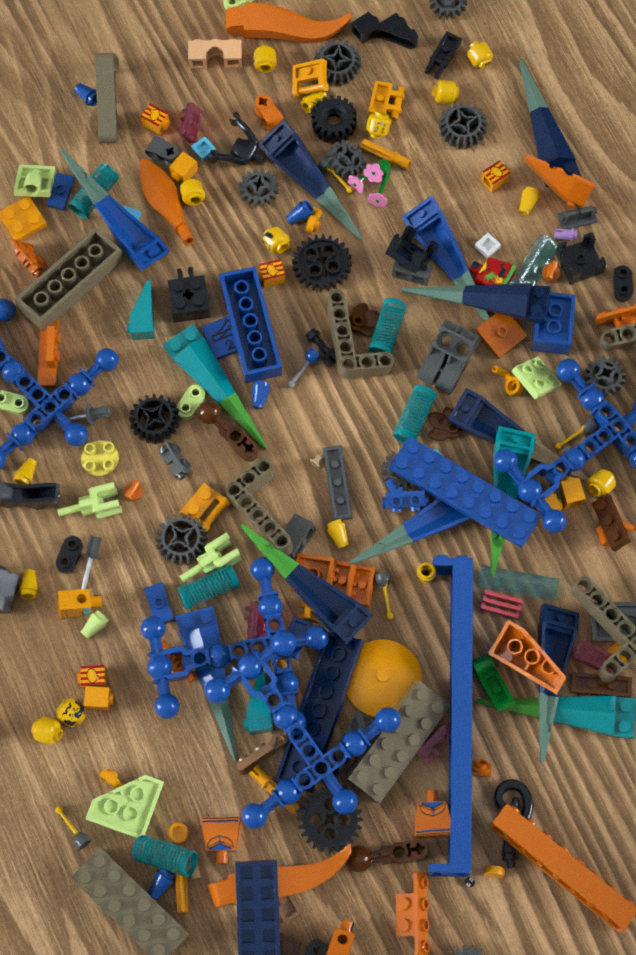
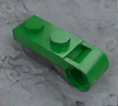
M487 653L472 660V670L497 713L515 705V700L497 672L492 657Z

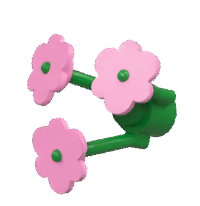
M380 159L372 165L367 164L366 169L363 171L364 175L360 178L350 175L348 184L353 187L354 191L361 194L363 193L364 186L362 181L368 177L370 182L375 181L379 183L383 177L379 192L375 194L370 193L367 201L375 207H386L387 199L382 193L387 179L390 177L388 172L391 169V165L385 159Z

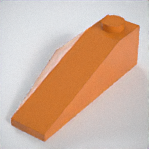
M526 154L523 158V161L563 201L567 202L566 205L572 209L581 208L595 186V183L574 173L573 175H567L564 169L560 167L550 168L549 163L529 154Z
M507 620L488 654L557 695L567 679L566 675L524 628Z

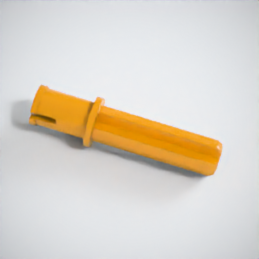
M363 139L360 144L361 149L389 161L391 165H398L405 170H408L411 165L412 159L398 154V151L393 152L367 139Z
M257 764L249 775L262 785V789L265 788L273 795L271 791L275 790L277 783L273 780V776L270 777ZM296 802L292 805H286L285 808L291 814H294L298 811L300 805Z
M175 873L176 911L180 914L188 913V877Z

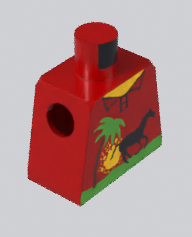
M488 257L484 265L474 261L469 271L477 274L476 285L510 284L515 276L517 266Z

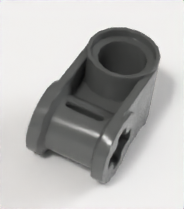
M154 136L145 149L147 156L167 166H170L179 156L178 148L158 136Z

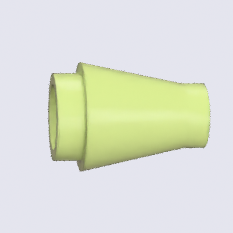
M97 610L91 614L80 632L87 639H90L94 634L107 626L106 623L109 619Z

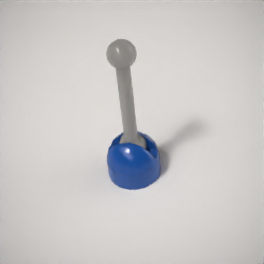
M311 347L308 349L305 355L306 363L293 380L288 382L289 388L295 386V382L309 364H314L320 360L322 356L319 352Z

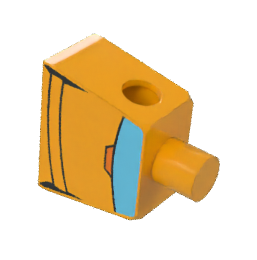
M89 589L58 591L57 606L59 620L90 615L92 607L102 606V596H90Z

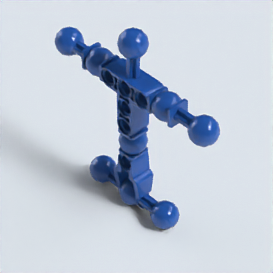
M0 299V321L9 322L16 315V306L9 299ZM0 337V357H5L3 361H0V372L4 380L13 383L16 388H19L20 392L35 407L28 414L27 419H23L24 423L14 425L11 434L9 432L6 433L9 439L0 446V470L5 466L7 455L16 447L22 451L23 448L21 446L31 444L34 436H38V433L46 430L53 422H56L65 431L64 437L68 444L74 447H80L85 444L88 439L87 428L80 423H72L64 413L73 406L75 400H79L78 396L86 395L91 386H95L93 379L101 372H110L117 367L119 362L118 354L110 348L100 350L96 355L95 364L87 371L80 368V373L71 375L68 383L65 382L64 386H60L50 395L27 373L21 362L14 360L11 355H8ZM30 382L28 386H22L23 383ZM38 394L43 395L40 399H34ZM63 395H69L67 399H61ZM55 407L54 411L47 412L48 408ZM36 419L41 420L39 424H33Z
M574 359L562 360L557 366V375L563 382H571L578 390L579 394L576 399H580L584 409L592 411L590 415L594 416V420L600 429L586 438L582 444H578L576 448L567 449L560 459L548 465L539 464L527 473L526 476L517 466L518 457L511 449L499 450L494 456L496 469L503 473H509L515 481L514 486L518 487L520 499L531 503V508L536 507L543 516L542 524L544 529L549 533L555 534L565 529L567 518L561 510L552 509L545 499L555 493L560 486V481L566 475L581 470L588 460L598 455L611 444H614L622 454H625V458L629 457L630 465L636 469V433L630 427L636 422V401L633 404V410L622 417L615 407L608 403L607 399L604 401L602 391L598 388H593L595 383L588 386L580 376V366ZM601 412H605L608 417L602 415ZM613 426L619 428L620 431H616ZM599 436L603 437L606 442L600 440ZM626 441L630 442L632 446L627 445ZM585 447H589L592 452L587 451ZM556 467L561 468L563 473L558 472ZM537 475L545 476V480L550 482V488L543 493L541 484L533 479Z
M267 557L255 559L250 566L252 576L260 583L262 594L258 595V611L264 617L263 621L266 622V636L237 641L232 645L229 643L227 646L215 644L209 649L208 647L205 648V650H186L183 646L163 650L161 637L166 629L164 621L157 616H150L142 621L140 631L142 636L149 640L151 652L147 654L151 658L147 664V670L152 678H154L152 684L157 685L159 697L154 703L155 712L159 717L164 719L173 718L180 709L179 700L171 694L169 682L185 680L189 677L190 673L201 671L206 667L208 669L211 666L224 668L229 663H239L243 656L247 654L255 655L256 652L253 649L255 645H261L266 649L271 645L273 635L276 632L285 630L284 622L281 618L283 604L278 598V591L273 592L271 583L275 567ZM276 622L280 627L277 630H273L269 627V624ZM318 625L310 627L305 634L295 636L296 648L308 646L313 650H321L329 643L328 631ZM240 648L244 651V655L236 656L233 651ZM181 655L183 658L182 665L185 667V670L171 673L173 664L168 657ZM277 655L271 659L273 670L278 678L276 686L283 696V702L286 701L297 710L295 696L299 693L297 690L298 679L293 674V668H290L291 657L290 655ZM196 656H203L205 661L202 664H198L194 661V658ZM279 660H284L287 663V667L279 668L276 663ZM297 711L300 720L299 725L306 728L305 716ZM295 728L292 731V735H299L303 731L300 728Z
M286 630L276 632L271 639V645L262 652L256 650L255 655L247 654L239 660L238 667H232L233 672L224 679L213 678L206 683L204 688L206 698L212 703L220 704L227 700L230 689L239 682H242L251 696L259 697L269 709L273 710L271 713L273 714L275 725L279 729L285 730V733L288 732L290 741L308 765L296 775V778L292 777L291 779L281 780L276 785L275 790L271 791L273 795L261 804L250 803L244 807L241 819L243 824L250 829L261 828L266 823L268 813L280 805L284 808L286 805L296 803L304 792L303 789L312 787L321 779L333 794L332 805L334 809L342 815L353 813L358 806V797L352 790L344 789L332 771L341 766L347 757L350 759L362 755L366 751L367 746L371 745L369 741L382 731L385 733L396 731L401 723V716L395 708L383 707L377 712L374 723L362 731L358 728V731L346 733L342 742L339 743L340 746H336L323 754L308 731L302 725H299L300 720L297 710L286 701L283 702V696L276 686L278 678L267 664L277 655L288 656L295 650L297 645L296 638L291 632ZM264 668L272 681L268 685H263L262 689L256 692L248 680L258 678ZM273 694L277 695L280 699L277 706H271L268 702L269 697ZM295 728H300L303 731V737L300 740H296L292 736V731ZM307 745H312L315 748V754L311 757L304 754V747ZM335 750H341L344 753L342 761L337 762L332 758V753ZM318 762H324L327 765L325 773L320 774L316 771L315 766ZM302 774H307L310 777V783L306 786L301 785L299 782V777Z

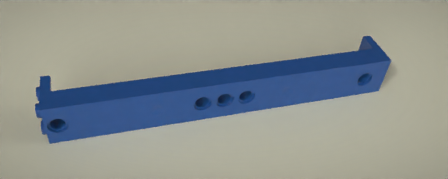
M437 555V557H433L432 561L436 568V575L451 576L449 704L451 706L449 707L448 804L451 814L450 836H448V864L429 863L427 876L469 877L471 874L473 558H468L466 555H459L456 558H449L448 555Z

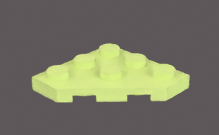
M144 775L92 800L85 820L134 838L145 835L164 781Z

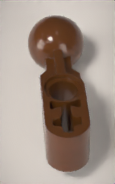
M213 400L202 402L197 410L199 419L205 424H214L219 429L218 433L242 459L247 462L254 461L258 456L257 444L241 428L236 427L231 421H226L221 416V407L217 402ZM239 435L241 438L238 441H233L231 437ZM246 448H247L248 450H251V449H252L253 452H252V453H251V452H247V453H246Z
M421 839L381 846L379 850L369 851L364 846H354L351 848L352 853L346 862L351 870L364 872L372 863L381 862L383 865L424 861L429 857L430 849L427 843ZM418 846H422L425 849L421 855L414 851L418 850ZM407 847H410V849H411L412 851H414V852H411V854H412L411 857H410V852H409V850H408ZM398 848H403L405 850V854L402 858H396L394 856V853Z

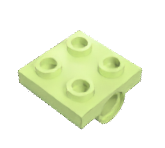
M19 165L13 190L14 196L51 197L56 173L55 166Z
M538 356L515 366L512 370L513 374L534 399L544 396L561 386L556 376Z

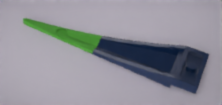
M241 525L244 532L324 626L345 645L373 616L358 601L297 563L246 525Z

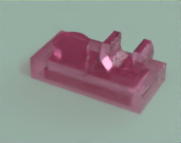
M193 102L187 104V108L182 110L185 116L180 118L182 121L180 135L187 142L195 143L203 111Z
M253 601L250 603V606L245 607V610L250 612L249 617H244V620L248 621L247 640L265 636L266 622L263 621L264 617L258 611L259 602Z
M580 639L572 658L599 670L603 663L613 654ZM606 667V671L610 673L611 669Z
M445 724L441 725L422 744L415 754L417 758H421L424 755V760L430 764L432 763L428 756L430 752H433L436 756L440 755L437 749L431 747L437 743L441 745L449 737L447 733L450 729Z

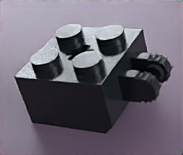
M188 267V275L190 277L183 278V271L181 268L177 269L178 279L168 280L174 323L211 318L205 276H194L193 267Z

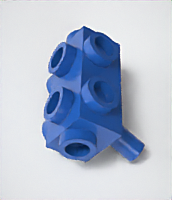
M392 478L385 481L390 492L385 493V497H382L383 509H390L391 513L402 512V508H410V511H421V507L429 505V496L425 495V490L404 491V487H396Z

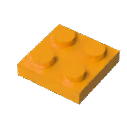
M29 196L0 211L1 221L15 240L20 239L22 241L48 226Z

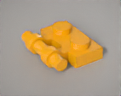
M375 80L368 115L375 113L376 110L385 113L389 112L391 113V120L397 121L402 111L401 103L405 98V88L399 86L397 91L392 90V83ZM390 98L395 100L394 105L389 104Z

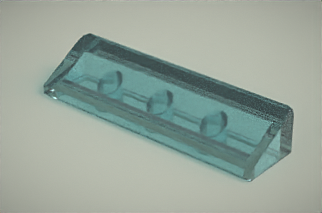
M547 235L539 236L510 284L532 283V285H536L542 275L543 268L550 262L558 245Z
M481 566L478 582L479 588L552 601L556 599L558 578L496 568L495 574L491 577V567Z

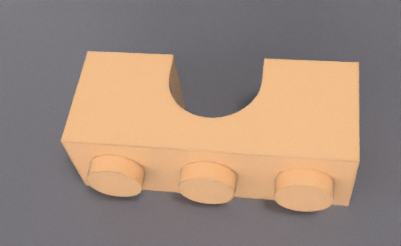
M195 39L188 41L189 69L207 68V61L212 56L222 57L225 68H242L241 39Z

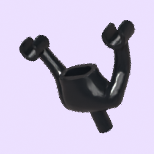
M234 112L233 116L237 119H230V123L233 126H239L248 137V140L238 138L230 154H220L215 150H211L210 153L214 157L207 156L208 162L214 164L218 160H223L240 166H246L252 158L263 162L265 156L256 152L258 148L257 138L250 127L240 119L239 113Z

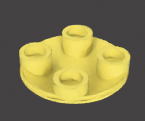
M103 440L87 443L81 454V464L84 470L94 476H103L112 472L119 460V454L114 444Z

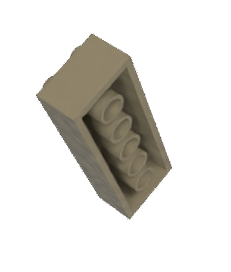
M95 227L15 298L18 310L44 332L47 326H51L124 261L122 250Z
M413 681L394 707L401 716L400 726L396 731L391 733L382 731L369 741L371 745L367 746L366 751L356 758L343 778L371 801L380 804L451 705L421 681Z
M101 847L71 877L148 955H173L191 936Z

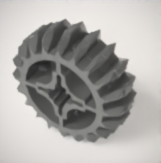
M341 39L338 42L332 40L331 44L326 41L325 46L320 45L313 61L318 59H325L327 61V83L333 82L334 86L336 83L342 86L344 81L349 84L350 79L354 80L355 75L359 74V69L361 68V57L358 49H354L353 44L349 46L348 41L342 43Z
M461 102L459 106L454 103L453 108L448 106L447 111H443L439 119L440 135L444 136V142L449 141L450 146L456 144V149L459 146L465 149L466 145L472 148L473 143L478 145L479 141L484 139V135L487 132L486 116L482 115V109L477 110L476 105L471 107L470 102L467 105ZM456 118V121L449 125L450 121ZM477 126V129L470 133V130Z
M180 513V518H176V515L173 514V520L171 521L169 518H166L167 524H160L163 530H157L156 533L159 536L155 537V541L158 542L156 547L161 549L160 555H165L166 561L172 558V564H175L177 560H179L180 565H183V560L190 564V558L197 561L196 554L203 555L201 549H204L206 545L203 542L208 541V537L204 536L207 534V531L202 529L203 523L196 524L198 518L195 517L191 520L190 514L184 518L183 513ZM179 526H186V527H189V528H187V529H185V530H180L178 527H179ZM172 531L174 537L166 545V538L169 532ZM177 534L179 537L185 538V543L178 540ZM194 534H197V541L191 547L189 541L193 538ZM178 548H182V549H184L186 552H175V551H172V550H173V549L176 550V549H178Z

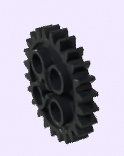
M322 234L321 238L315 235L314 240L308 237V243L301 241L302 247L297 246V252L293 253L294 259H292L293 271L296 272V278L300 277V284L306 282V288L312 285V291L319 287L320 292H322L323 287H326L327 291L330 290V286L337 289L336 283L343 285L342 279H348L347 274L351 273V268L349 267H352V261H350L351 254H348L349 248H344L345 243L338 244L339 238L333 241L332 235L325 239L324 234ZM317 249L321 250L322 260L325 264V272L327 277L323 276L322 265L319 260V253ZM332 251L333 254L328 255L325 252ZM308 255H314L315 257H314V258H308L307 256H308ZM331 267L337 268L336 271H330L329 269ZM318 271L319 274L313 275L311 272Z
M321 787V793L319 794L316 790H313V798L307 795L309 802H301L305 809H298V812L303 814V817L297 818L298 821L303 822L302 825L298 826V829L305 830L301 836L305 837L308 835L309 837L306 843L308 844L313 841V849L320 845V852H323L325 847H327L329 853H331L333 847L339 852V846L342 845L345 848L347 841L354 844L351 837H359L355 831L356 829H362L360 825H357L358 822L363 821V818L357 816L362 813V810H355L349 814L351 820L348 825H341L339 823V817L342 815L339 813L334 817L335 823L333 825L328 823L320 833H317V829L327 820L325 816L327 814L332 816L336 812L335 809L330 811L324 806L328 799H333V794L329 789L325 792L324 788ZM319 814L322 818L321 823L318 825L311 824V815ZM329 828L334 829L336 832L333 840H327L324 837V832Z

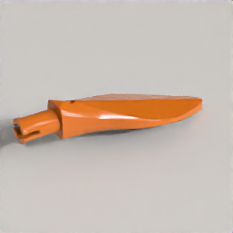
M144 158L141 159V185L148 203L171 224L175 232L181 237L184 245H191L194 242V237L191 235L183 215L179 191L175 183L167 173L154 163Z

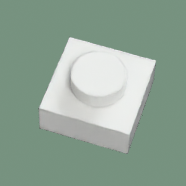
M489 233L484 235L475 244V248L487 259L501 247V244Z

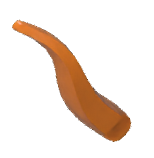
M246 2L244 6L231 7L226 10V32L232 36H245V39L270 38L301 43H316L325 41L344 29L351 21V12L337 19L319 21L306 18L282 7L265 3Z
M350 844L337 854L320 862L304 865L277 866L278 898L305 892L329 880L340 870L351 855ZM235 872L229 874L228 879L223 878L219 882L208 885L215 907L235 903L237 907Z

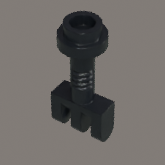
M313 328L306 334L307 341L309 343L314 342L322 350L324 355L321 357V360L330 368L333 363H336L335 350L326 346L319 337L320 332Z

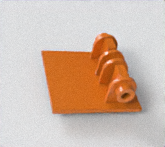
M9 238L16 247L14 250L15 255L25 264V267L28 268L33 276L39 277L43 269H49L46 265V260L34 252L35 248L30 243H24L20 239Z

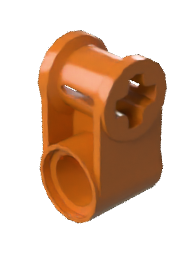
M261 94L256 97L255 113L262 121L266 130L270 131L284 117L267 95Z

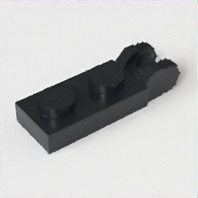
M446 31L430 57L424 73L429 75L435 64L439 67L434 77L439 79L462 43V38Z

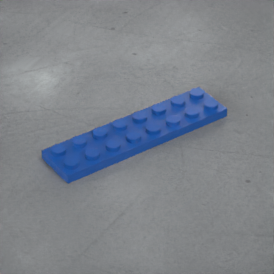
M410 436L389 466V470L521 549L542 518V514Z

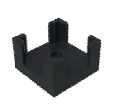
M409 225L405 228L401 238L399 234L393 236L385 254L412 272L417 273L431 263L439 244L431 241L427 250L424 251L411 242L416 229Z
M593 232L585 234L582 242L566 247L567 242L565 241L557 246L556 256L569 285L604 273L607 263L604 257H601V260L599 259L594 248L596 239Z

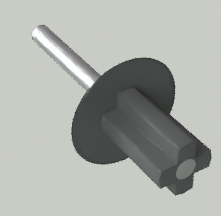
M88 403L85 410L86 414L67 418L70 421L87 418L89 424L95 426L96 419L110 417L111 411L108 405L93 408Z
M90 535L86 554L80 553L82 556L89 557L81 589H86L92 560L103 559L97 557L102 538Z

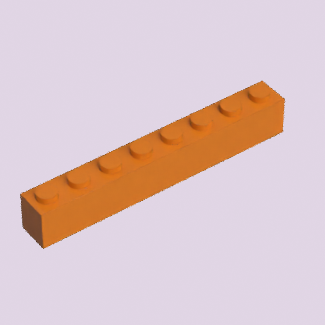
M506 804L501 808L488 827L616 931L622 932L626 930L636 915V907L633 901L622 897L614 886L607 885L602 881V877L597 872L590 871L585 867V863L582 860L571 856L566 847L555 843L552 840V836L547 832L540 831L531 819L524 818L519 814L520 811L515 806Z

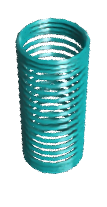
M101 163L94 171L95 173L91 175V178L103 189H107L106 192H109L119 179L117 172L104 163ZM82 187L70 201L69 207L75 214L87 219L91 212H93V209H95V205L89 196L84 193L85 190Z
M386 298L384 300L369 346L371 353L382 352L375 349L378 348L392 355V350L407 308L403 301L396 298ZM389 304L398 305V306L402 307V309L399 308V307H397V306H393V305H389Z
M424 385L414 386L403 414H401L399 423H397L393 436L395 439L404 444L407 439L401 435L408 438L410 436L417 440L424 421H426L425 418H427L428 412H430L431 406L437 397L435 391Z
M230 564L224 567V569L221 568V571L218 569V572H212L208 576L205 575V578L202 576V579L199 578L192 581V583L189 582V585L186 583V587L185 585L177 587L186 610L192 609L191 603L195 607L194 601L198 606L197 599L201 604L200 597L203 603H205L202 593L206 601H208L205 591L209 600H211L208 589L212 598H214L213 592L216 597L218 596L215 588L221 596L218 586L222 594H224L221 584L227 593L224 582L228 591H230L226 578L232 590L240 587L232 565Z
M146 835L139 836L132 849V856L135 861L184 877H189L193 874L198 862L196 851L156 840ZM145 841V844L142 849V855L140 856L141 847ZM191 855L189 865H188L187 869L185 870V868H186V866H187V864H188V861H189V856Z

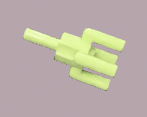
M114 482L91 487L88 490L89 495L78 498L79 504L57 509L59 517L79 511L82 512L83 516L95 513L98 519L123 513L118 499L105 503L103 500L119 495Z
M227 533L205 545L206 553L196 558L198 564L179 576L182 582L187 581L201 571L207 575L215 569L218 572V569L221 571V568L224 569V567L230 564L233 566L242 560L237 548L225 556L221 555L220 551L232 545Z

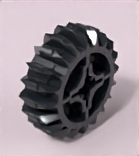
M154 393L152 398L146 395V400L144 401L139 398V405L134 403L133 407L135 410H130V415L132 416L129 417L130 427L134 430V435H139L141 441L146 438V443H149L152 439L154 444H157L158 439L164 443V437L171 439L170 433L176 434L175 428L180 426L177 421L181 420L180 415H178L179 409L175 408V402L170 403L169 397L164 400L162 394L157 398ZM165 410L170 414L168 423L163 418ZM141 415H144L145 419H147L144 428L140 425Z

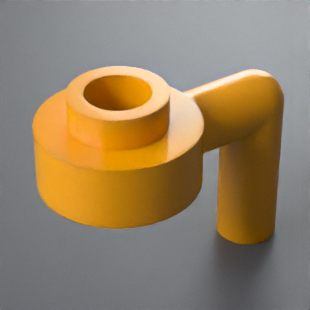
M313 207L314 213L310 215L305 231L310 234H314L315 231L318 232L321 225L319 218L322 210Z
M496 365L492 367L493 373L506 378L505 391L507 394L519 396L523 392L524 386L508 369Z
M110 768L108 770L103 769L99 774V777L112 787L118 788L124 785L117 778L119 775Z

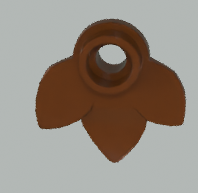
M366 303L356 305L353 309V315L349 317L351 331L361 332L367 337H373L380 313L368 310Z
M445 407L443 413L432 412L428 414V420L434 427L427 435L430 439L444 441L448 437L457 438L461 435L462 429L448 422L453 409ZM455 426L456 430L452 431L449 427Z

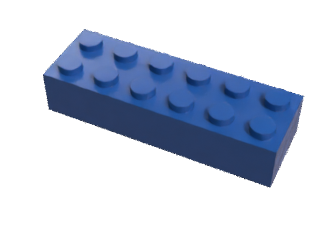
M256 266L219 274L220 287L245 384L255 382V380L282 376V365Z

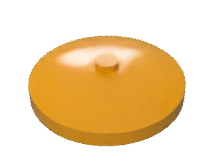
M384 639L367 642L363 645L346 696L357 710L371 718H375L381 708H394L413 681L422 682L420 664L415 655L398 642Z

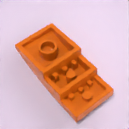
M297 553V563L355 599L362 606L370 607L377 572L375 567L356 564L349 565L350 562L338 561L331 557ZM290 586V591L296 592V591Z

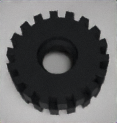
M331 95L330 99L324 97L322 102H317V107L314 106L312 112V128L320 140L323 137L326 143L328 140H331V144H335L337 140L341 143L343 138L347 141L349 135L352 136L354 134L357 114L352 102L348 104V99L344 98V100H341V96L338 95L337 99L334 98V95ZM337 116L341 118V123L331 125L327 122V119Z

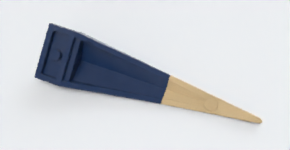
M468 388L465 389L448 418L449 423L461 428L464 432L495 444L498 426L526 432L483 396ZM535 439L532 460L548 465L561 458ZM579 470L569 474L576 478L580 477L581 480L586 482L588 481V477Z

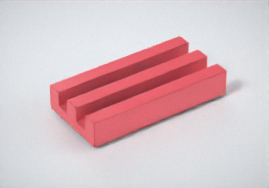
M485 590L480 610L518 620L523 600ZM487 596H488V597H492V598H496V599H499V600L507 601V602H510V603L518 604V605L515 606V605L507 604V603H504V602L496 601V600H493V599H489V598H487ZM489 603L507 609L515 610L516 613H511L501 609L486 606L485 604Z

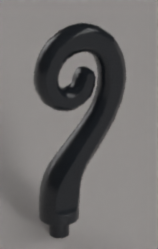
M508 779L500 783L494 793V801L498 809L501 810L506 805L503 801L504 793L508 790H515L521 795L523 801L521 815L524 818L531 819L534 802L528 787L515 779ZM514 797L511 804L508 805H513L518 809L520 805L519 798ZM504 840L502 845V861L507 862V869L515 868V860H518V851Z

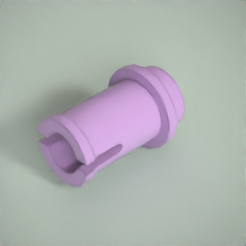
M574 227L572 229L555 228L554 240H571L573 242V240H577V229H574Z

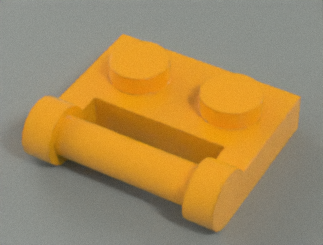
M325 59L293 65L292 91L295 98L312 92L328 91L327 61ZM318 80V84L301 87V83Z
M203 483L180 513H183L184 517L190 514L191 520L195 517L198 518L196 524L202 522V529H206L208 532L210 525L225 507L228 508L231 502L206 483ZM218 501L219 504L204 521H201L200 519L212 504Z

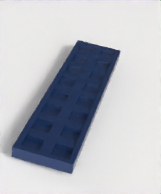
M277 860L235 861L238 955H281Z

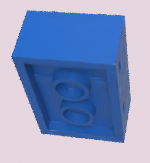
M551 292L546 323L534 322L531 351L569 355L572 345L576 295Z

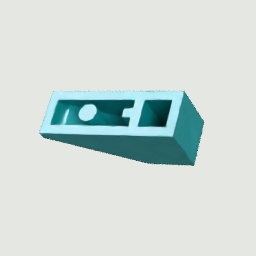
M151 280L146 281L130 314V322L127 323V333L131 334L132 340L155 339Z
M264 669L262 674L256 679L254 686L256 692L260 691L263 685H266ZM251 696L246 711L247 718L243 719L245 730H249L250 735L273 732L270 709L259 697Z

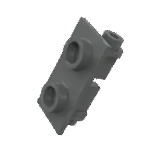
M593 206L557 213L562 229H570L598 222L595 215L597 214V208Z
M165 441L166 446H162L159 449L160 455L167 465L172 461L174 462L169 467L174 477L182 480L185 478V473L193 474L190 469L191 464L180 454V447L176 443Z

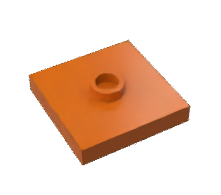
M498 313L475 329L476 333L497 359L528 336L513 317Z

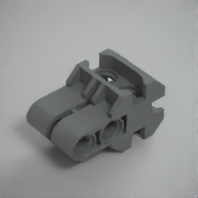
M445 319L436 339L433 340L428 355L418 372L417 378L432 386L439 373L442 372L435 388L451 395L463 371H465L470 363V358L474 351H476L481 337ZM449 336L451 338L450 345L443 346L442 339ZM461 345H467L468 351L464 355L458 352Z

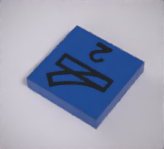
M228 316L201 327L206 341L217 360L237 352Z

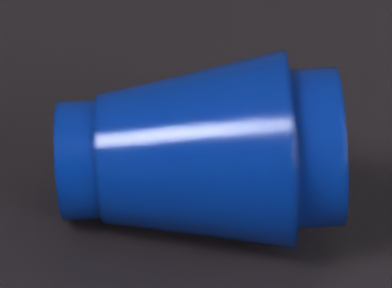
M78 83L74 91L88 106L97 105L96 89Z
M306 200L304 202L300 201L289 215L286 216V219L291 225H294L309 218L314 213L313 207Z
M255 380V383L252 385L253 408L263 409L271 389L269 388L270 383Z
M163 869L157 870L148 894L158 900L174 882L175 874Z

